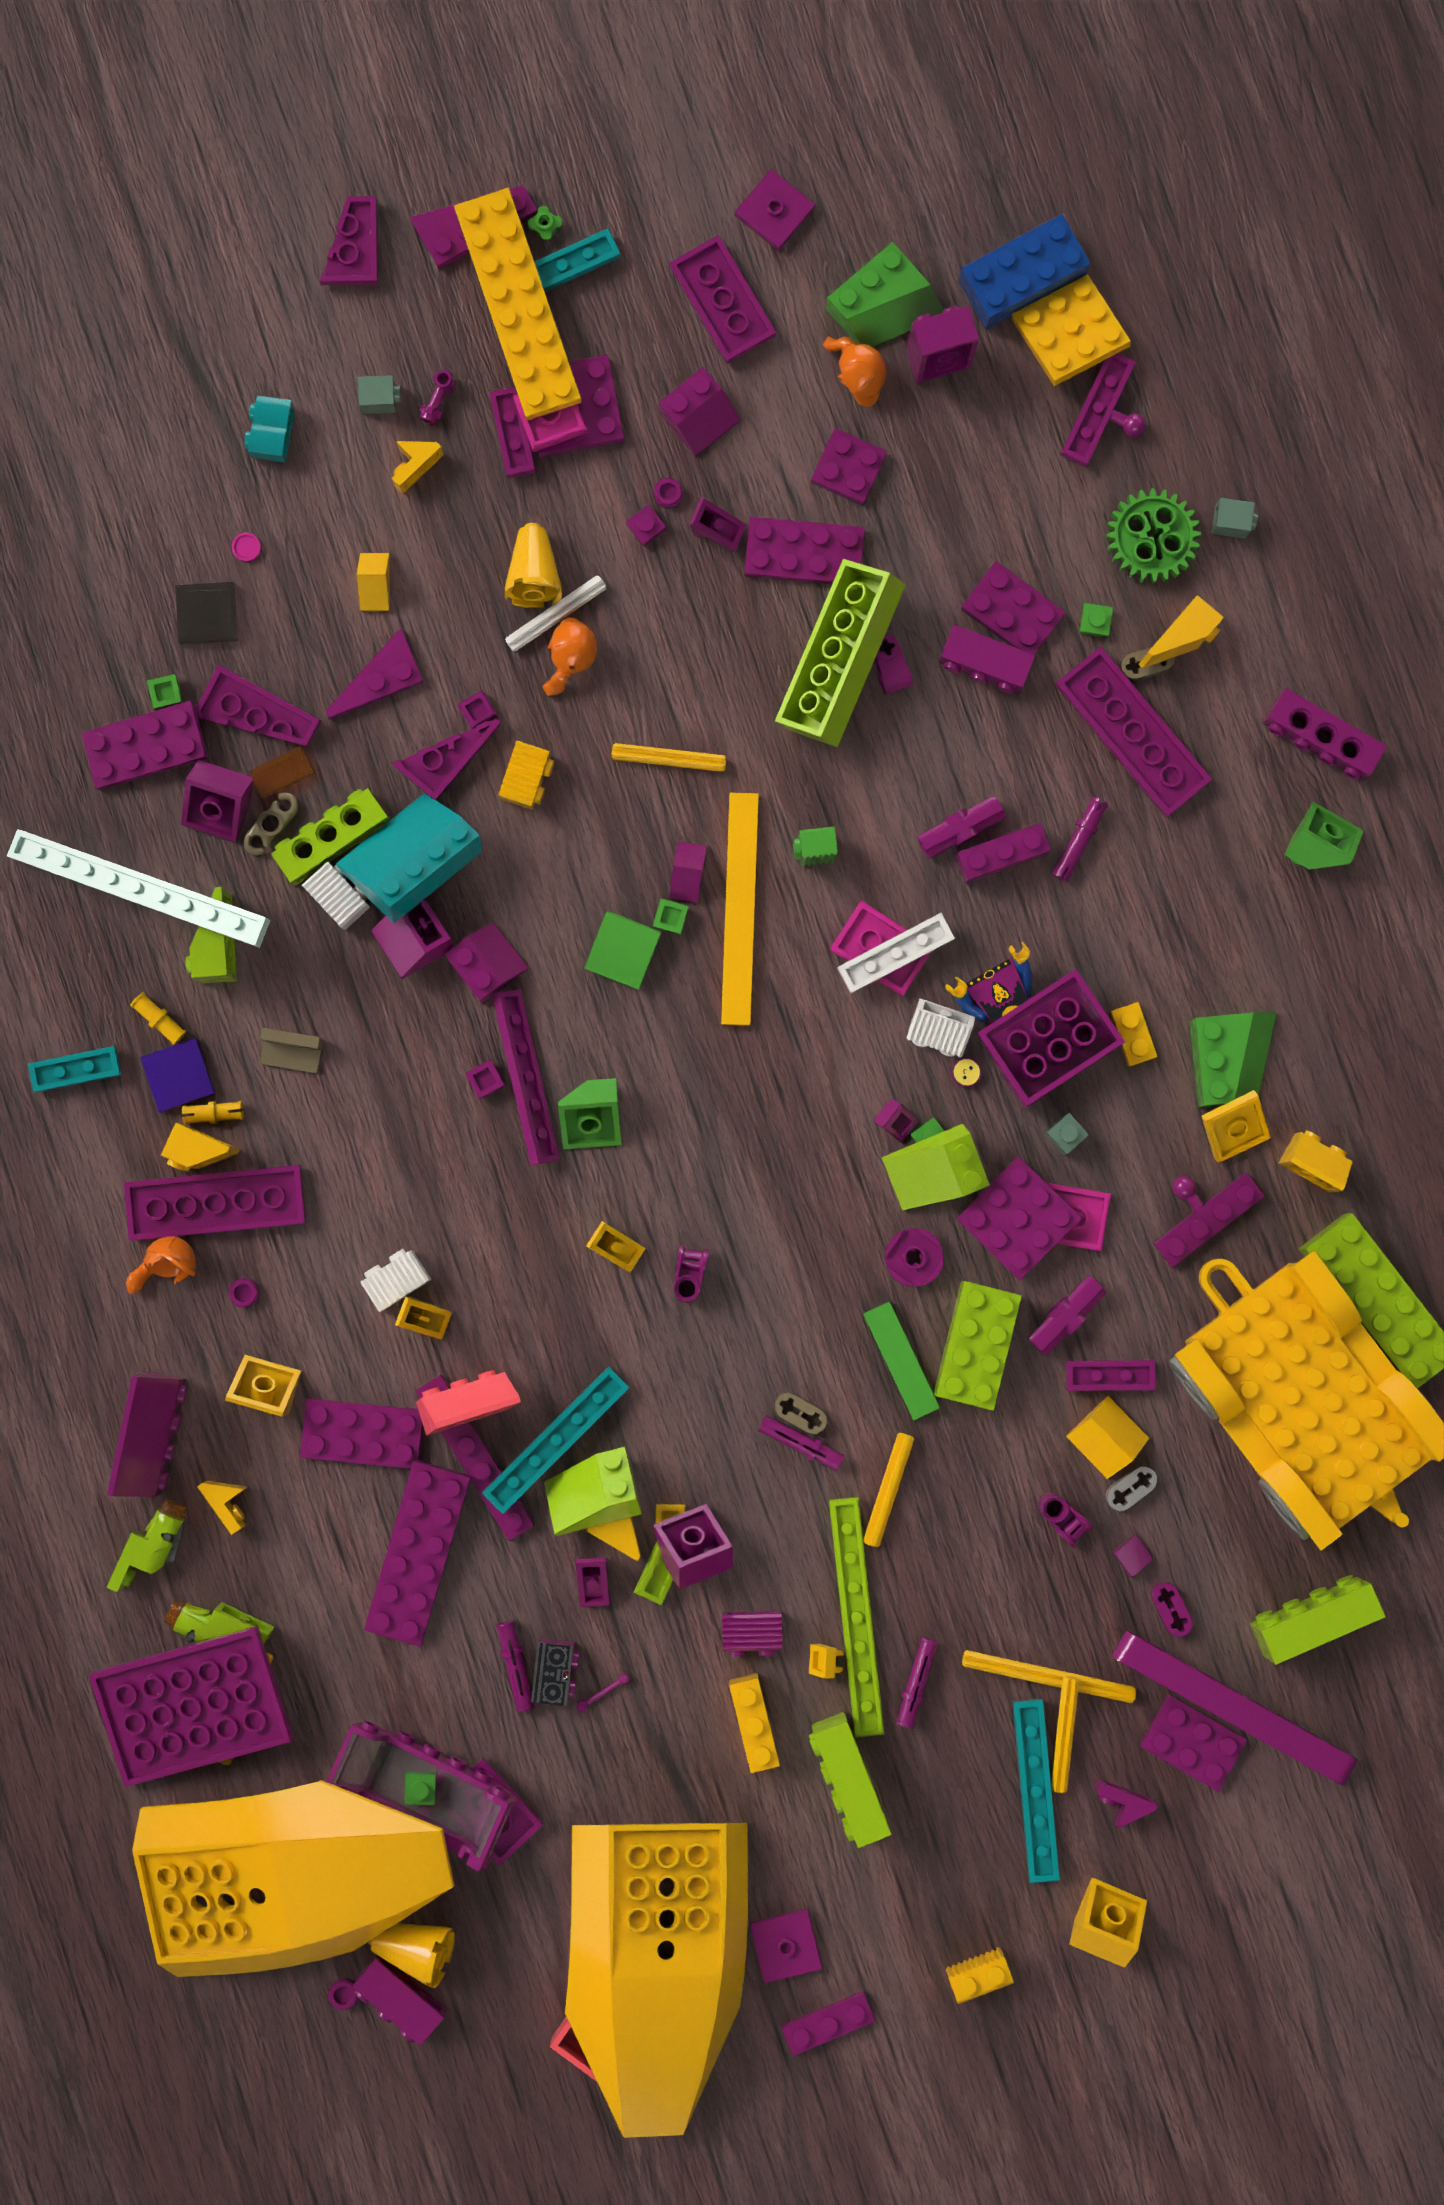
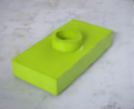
M657 1541L633 1593L662 1606L673 1578L666 1568Z

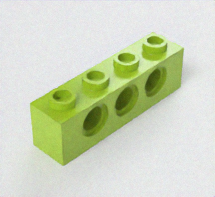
M368 788L364 791L362 789L356 790L347 797L348 802L340 807L335 805L324 812L323 819L317 823L309 822L299 830L300 834L292 840L286 838L274 847L276 851L271 853V855L292 885H298L317 872L327 861L329 863L390 821ZM352 812H358L361 814L360 822L353 826L348 825V815ZM329 828L336 829L337 835L333 841H323L322 836L325 830ZM303 845L312 846V854L308 858L299 857L298 852Z

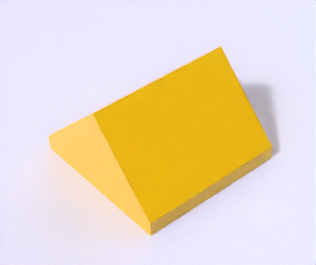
M244 1355L225 1401L281 1417L289 1415L301 1370Z
M1108 1395L1066 1435L1106 1479H1109L1131 1463L1149 1440V1437Z

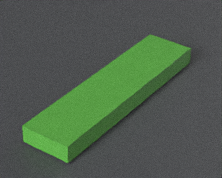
M890 1301L863 1313L912 1420L914 1421L939 1409L936 1398Z

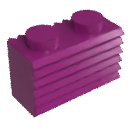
M781 1611L722 1612L723 1651H729V1656H746L747 1651L757 1650L760 1656L776 1655V1650H782Z

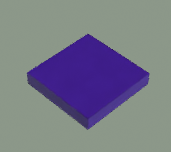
M197 1038L140 1057L159 1113L216 1094Z

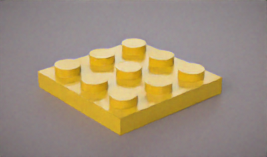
M1088 274L1012 313L1013 323L1053 386L1130 347L1131 340Z

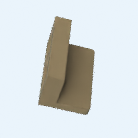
M268 1028L261 1029L260 1039L263 1040L260 1063L262 1065L318 1073L324 1039Z

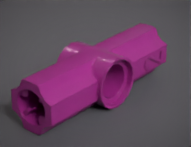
M989 797L968 810L965 808L943 820V823L918 835L917 840L923 853L930 859L954 845L960 846L979 835V832L1004 820L1006 816L996 797Z
M1088 1275L1075 1287L1068 1297L1064 1296L1049 1311L1048 1317L1027 1339L1047 1356L1067 1334L1071 1335L1086 1320V1315L1107 1292L1096 1280Z

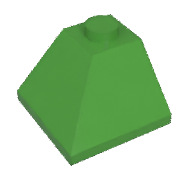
M1313 801L1292 836L1284 855L1289 857L1295 864L1302 865L1309 870L1350 864L1356 853L1363 830Z
M616 1078L587 1080L558 1102L563 1149L622 1145Z

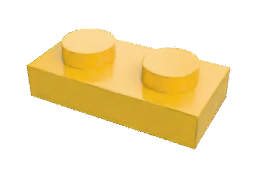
M1139 1002L1109 1012L1114 1026L1125 1041L1121 1048L1128 1067L1157 1057Z

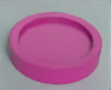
M241 533L232 542V552L238 560L252 562L261 553V543L254 534Z

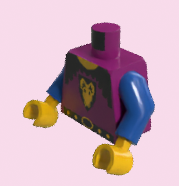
M1023 941L1021 942L1023 948L1019 953L1015 952L1012 945L1009 947V952L1015 959L1014 961L1011 957L967 983L959 977H955L958 981V986L955 989L946 984V990L954 996L965 1014L974 1016L980 1022L987 1021L989 1024H992L1028 1000L1027 998L1031 994L1032 972L1028 959L1030 950Z

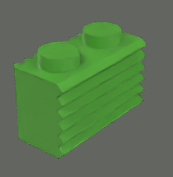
M835 827L800 830L798 838L794 839L793 843L795 861L800 860V864L803 867L806 864L809 867L811 864L816 866L817 863L822 865L823 862L825 864L829 862L833 864L838 853Z

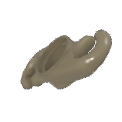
M284 792L278 795L279 800L290 801V810L282 811L279 802L273 801L271 808L259 815L244 838V847L249 854L258 856L264 853L263 848L252 847L251 840L254 837H260L263 841V846L269 847L271 841L284 832V829L298 811V800L293 794ZM269 816L277 817L279 820V826L273 832H267L263 827L264 820Z

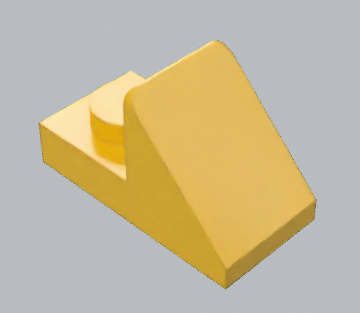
M396 442L399 450L409 460L408 463L402 462L394 470V476L391 478L394 486L402 494L444 455L442 447L437 442Z
M603 1221L586 1245L631 1273L646 1249Z
M206 1481L197 1486L231 1535L246 1526L243 1521L245 1515L236 1504L232 1506L229 1501L248 1487Z

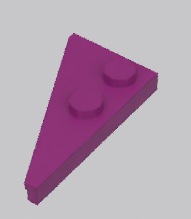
M402 629L392 636L325 711L329 720L424 683Z
M497 719L486 721L465 733H458L438 742L435 746L419 750V753L403 760L399 759L392 765L427 795L438 801L501 726V722Z

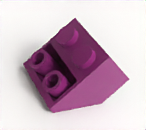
M426 899L422 900L395 923L385 916L371 930L401 979L441 958L452 949L451 938Z

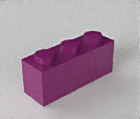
M953 624L939 663L943 664V668L949 672L959 674L962 671L971 675L970 678L978 683L987 684L988 681L998 685L997 688L1004 693L1014 694V692L1020 694L1035 655Z
M1038 823L960 851L955 856L964 883L968 884L1046 856L1051 849L1042 825Z
M378 1955L372 1959L356 1978L352 1986L356 1990V1996L366 2004L369 2002L373 2004L384 2021L396 2024L401 2029L400 2033L406 2040L411 2043L416 2042L420 2046L444 2019L447 2011L446 2008L402 1970Z

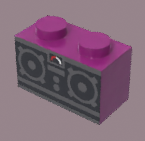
M539 1639L531 1702L567 1706L568 1699H574L576 1680H571L572 1668H578L579 1651L574 1650L575 1642Z

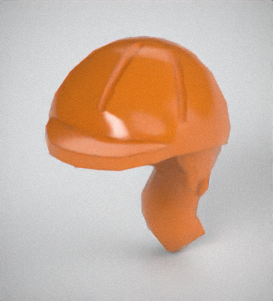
M828 336L823 343L824 348L829 352L842 350L839 360L842 374H839L837 378H841L840 382L849 388L860 406H872L878 400L881 388L887 378L886 364L882 355L875 348L866 344H856L849 337L836 339Z
M567 617L554 630L548 648L551 649V659L557 667V672L543 685L542 688L545 694L552 696L562 693L565 690L569 677L572 674L588 669L596 659L598 651L596 636L588 626L578 619Z
M175 1236L162 1237L154 1241L146 1250L144 1262L129 1274L126 1281L127 1291L129 1294L140 1292L151 1274L166 1278L176 1276L174 1284L180 1283L189 1275L194 1277L196 1274V1257L192 1247L185 1240Z

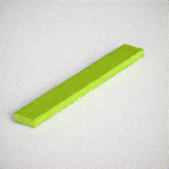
M857 1496L830 1499V1517L854 1736L858 1738L884 1735L859 1498Z

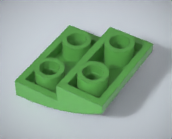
M607 910L584 969L639 990L662 931Z

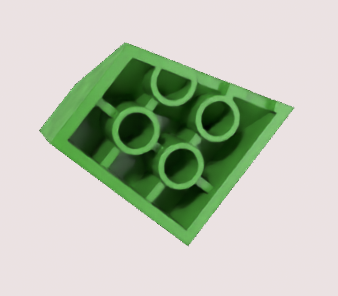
M893 242L829 295L826 303V311L856 344H866L873 348L910 332L912 322H915V319L924 314L935 316L942 314L944 311L931 284Z
M1251 1012L1199 1017L1189 1021L1198 1108L1221 1106L1253 1090L1259 1096L1277 1012Z

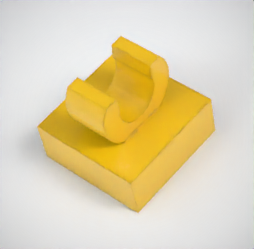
M810 1644L809 1674L825 1679L835 1678V1673L843 1671V1667L836 1666V1656H844V1652L823 1644Z

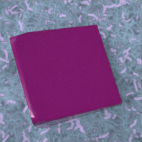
M891 1099L874 1119V1122L902 1143L919 1120L902 1104Z
M1134 1535L1112 1551L1131 1578L1153 1560L1137 1535Z

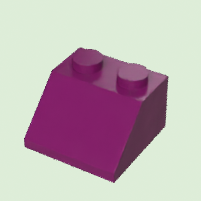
M704 367L699 369L658 403L659 414L695 457L740 422L724 391Z
M198 760L185 781L181 825L236 842L251 801L254 778Z
M494 923L467 936L444 954L482 1004L529 969Z
M707 1504L653 1525L666 1568L679 1590L733 1568V1546Z

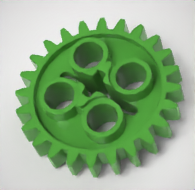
M1154 488L1150 490L1148 496L1145 495L1143 490H1140L1137 499L1130 494L1127 497L1128 505L1121 501L1117 506L1120 512H1112L1110 517L1114 521L1108 522L1106 528L1113 532L1108 533L1105 540L1112 541L1113 543L1108 546L1107 552L1116 551L1111 561L1117 562L1121 560L1122 565L1119 571L1121 572L1126 568L1130 569L1128 578L1131 579L1137 573L1140 574V583L1144 581L1146 576H1150L1152 584L1156 582L1158 576L1161 577L1163 582H1166L1169 573L1176 578L1179 575L1178 568L1185 571L1189 566L1187 561H1193L1196 557L1191 551L1198 550L1200 544L1193 541L1201 536V532L1193 531L1198 526L1199 521H1190L1195 511L1189 510L1185 512L1184 508L1187 501L1185 500L1177 504L1178 494L1175 493L1168 499L1166 498L1167 491L1165 489L1160 496H1156ZM1144 512L1149 513L1150 523L1148 522L1147 517L1144 515ZM1156 514H1166L1169 518V523H1160L1156 518ZM1128 522H1138L1142 530L1139 532L1132 531L1128 526ZM1150 530H1151V532H1152L1153 535H1155V536L1158 535V536H1159L1158 539L1156 540V542H1155V540H1154L1153 537H1148V536H1147V535L1149 534ZM1173 541L1176 543L1178 550L1173 552L1167 550L1164 542ZM1139 548L1146 549L1150 554V558L1141 559L1137 555L1136 550ZM1156 549L1158 550L1159 555L1162 557V560L1157 559Z

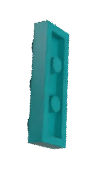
M607 228L534 263L544 292H547L621 258V255Z
M116 1046L28 1063L34 1093L122 1075Z

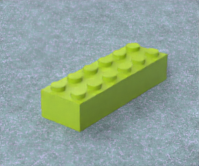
M846 559L842 560L775 722L791 732L838 747L906 587L902 581L889 572Z
M1344 1213L1298 1248L1304 1257L1312 1251L1317 1253L1357 1308L1363 1327L1394 1368L1402 1373L1417 1389L1444 1369V1331L1353 1213Z

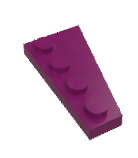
M523 185L509 189L521 223L538 213L536 206ZM454 205L409 217L410 222L439 270L469 253Z
M219 664L195 708L198 718L305 746L310 745L322 722L317 717Z

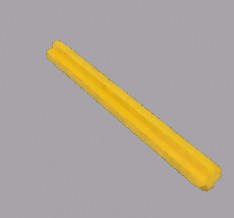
M969 1650L964 1652L962 1658V1665L967 1668L1062 1688L1064 1676H1073L1079 1680L1078 1692L1127 1703H1133L1136 1698V1689L1129 1685Z

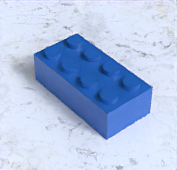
M1061 214L962 267L958 281L985 329H988L1012 316V313L1085 276L1091 263L1064 215Z

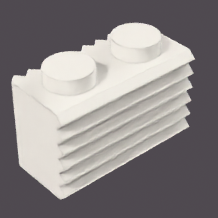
M327 861L302 886L345 931L370 908L365 902L368 898L356 886L352 888L346 881L347 877L336 865L333 867Z
M920 998L909 1026L907 1039L912 1040L919 1047L930 1046L946 1056L952 1057L957 1055L962 1057L974 1026L975 1017Z
M401 1249L389 1257L391 1263L381 1268L378 1264L364 1273L366 1279L360 1283L379 1312L384 1311L431 1281L430 1276L413 1250L405 1252L404 1249Z

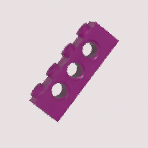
M1287 688L1279 694L1263 724L1268 726V731L1278 737L1286 736L1294 741L1293 745L1305 752L1312 751L1319 755L1318 759L1329 766L1336 765L1344 770L1343 773L1347 777L1359 781V779L1364 781L1372 774L1387 747L1382 742ZM1293 716L1300 717L1303 720V729L1294 727L1292 724ZM1317 732H1326L1329 736V743L1320 742ZM1343 745L1353 748L1354 758H1348L1344 755Z

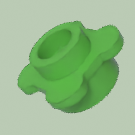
M547 206L539 207L536 216L528 220V228L531 231L535 230L542 240H550L557 228L562 226L561 217L549 212ZM547 221L548 224L543 225L542 222Z

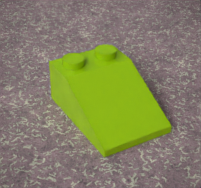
M215 887L211 898L232 905V894L222 887ZM199 926L189 948L190 956H186L185 959L187 973L191 974V978L202 984L237 981L235 939Z
M963 1124L881 1157L902 1210L960 1198L990 1186L972 1136Z
M625 1447L595 1454L544 1482L555 1537L642 1514L630 1460Z

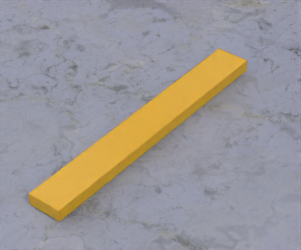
M730 792L721 1025L750 1026L759 793Z

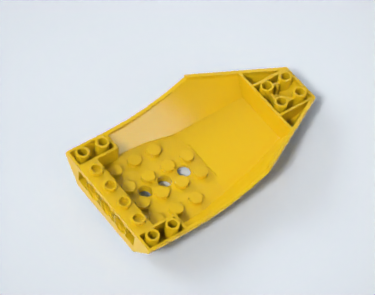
M323 1780L289 1789L234 1799L142 1807L139 1813L132 1849L157 1964L176 1977L260 1972L292 1967L349 1953L363 1946L454 1887L443 1828ZM251 1889H261L266 1897L265 1902L257 1903L250 1895ZM223 1894L231 1895L235 1905H230L226 1902ZM196 1895L202 1896L206 1900L207 1907H203L197 1902Z
M747 1823L572 1825L570 1955L564 2013L624 2138L684 2135L740 2009L745 1973L748 1926ZM665 1878L671 1879L674 1884V1890L669 1896H663L659 1890L660 1882ZM664 1910H670L674 1915V1922L668 1928L662 1927L659 1922L660 1914ZM663 1941H669L674 1946V1954L667 1960L660 1958L657 1951L658 1946Z

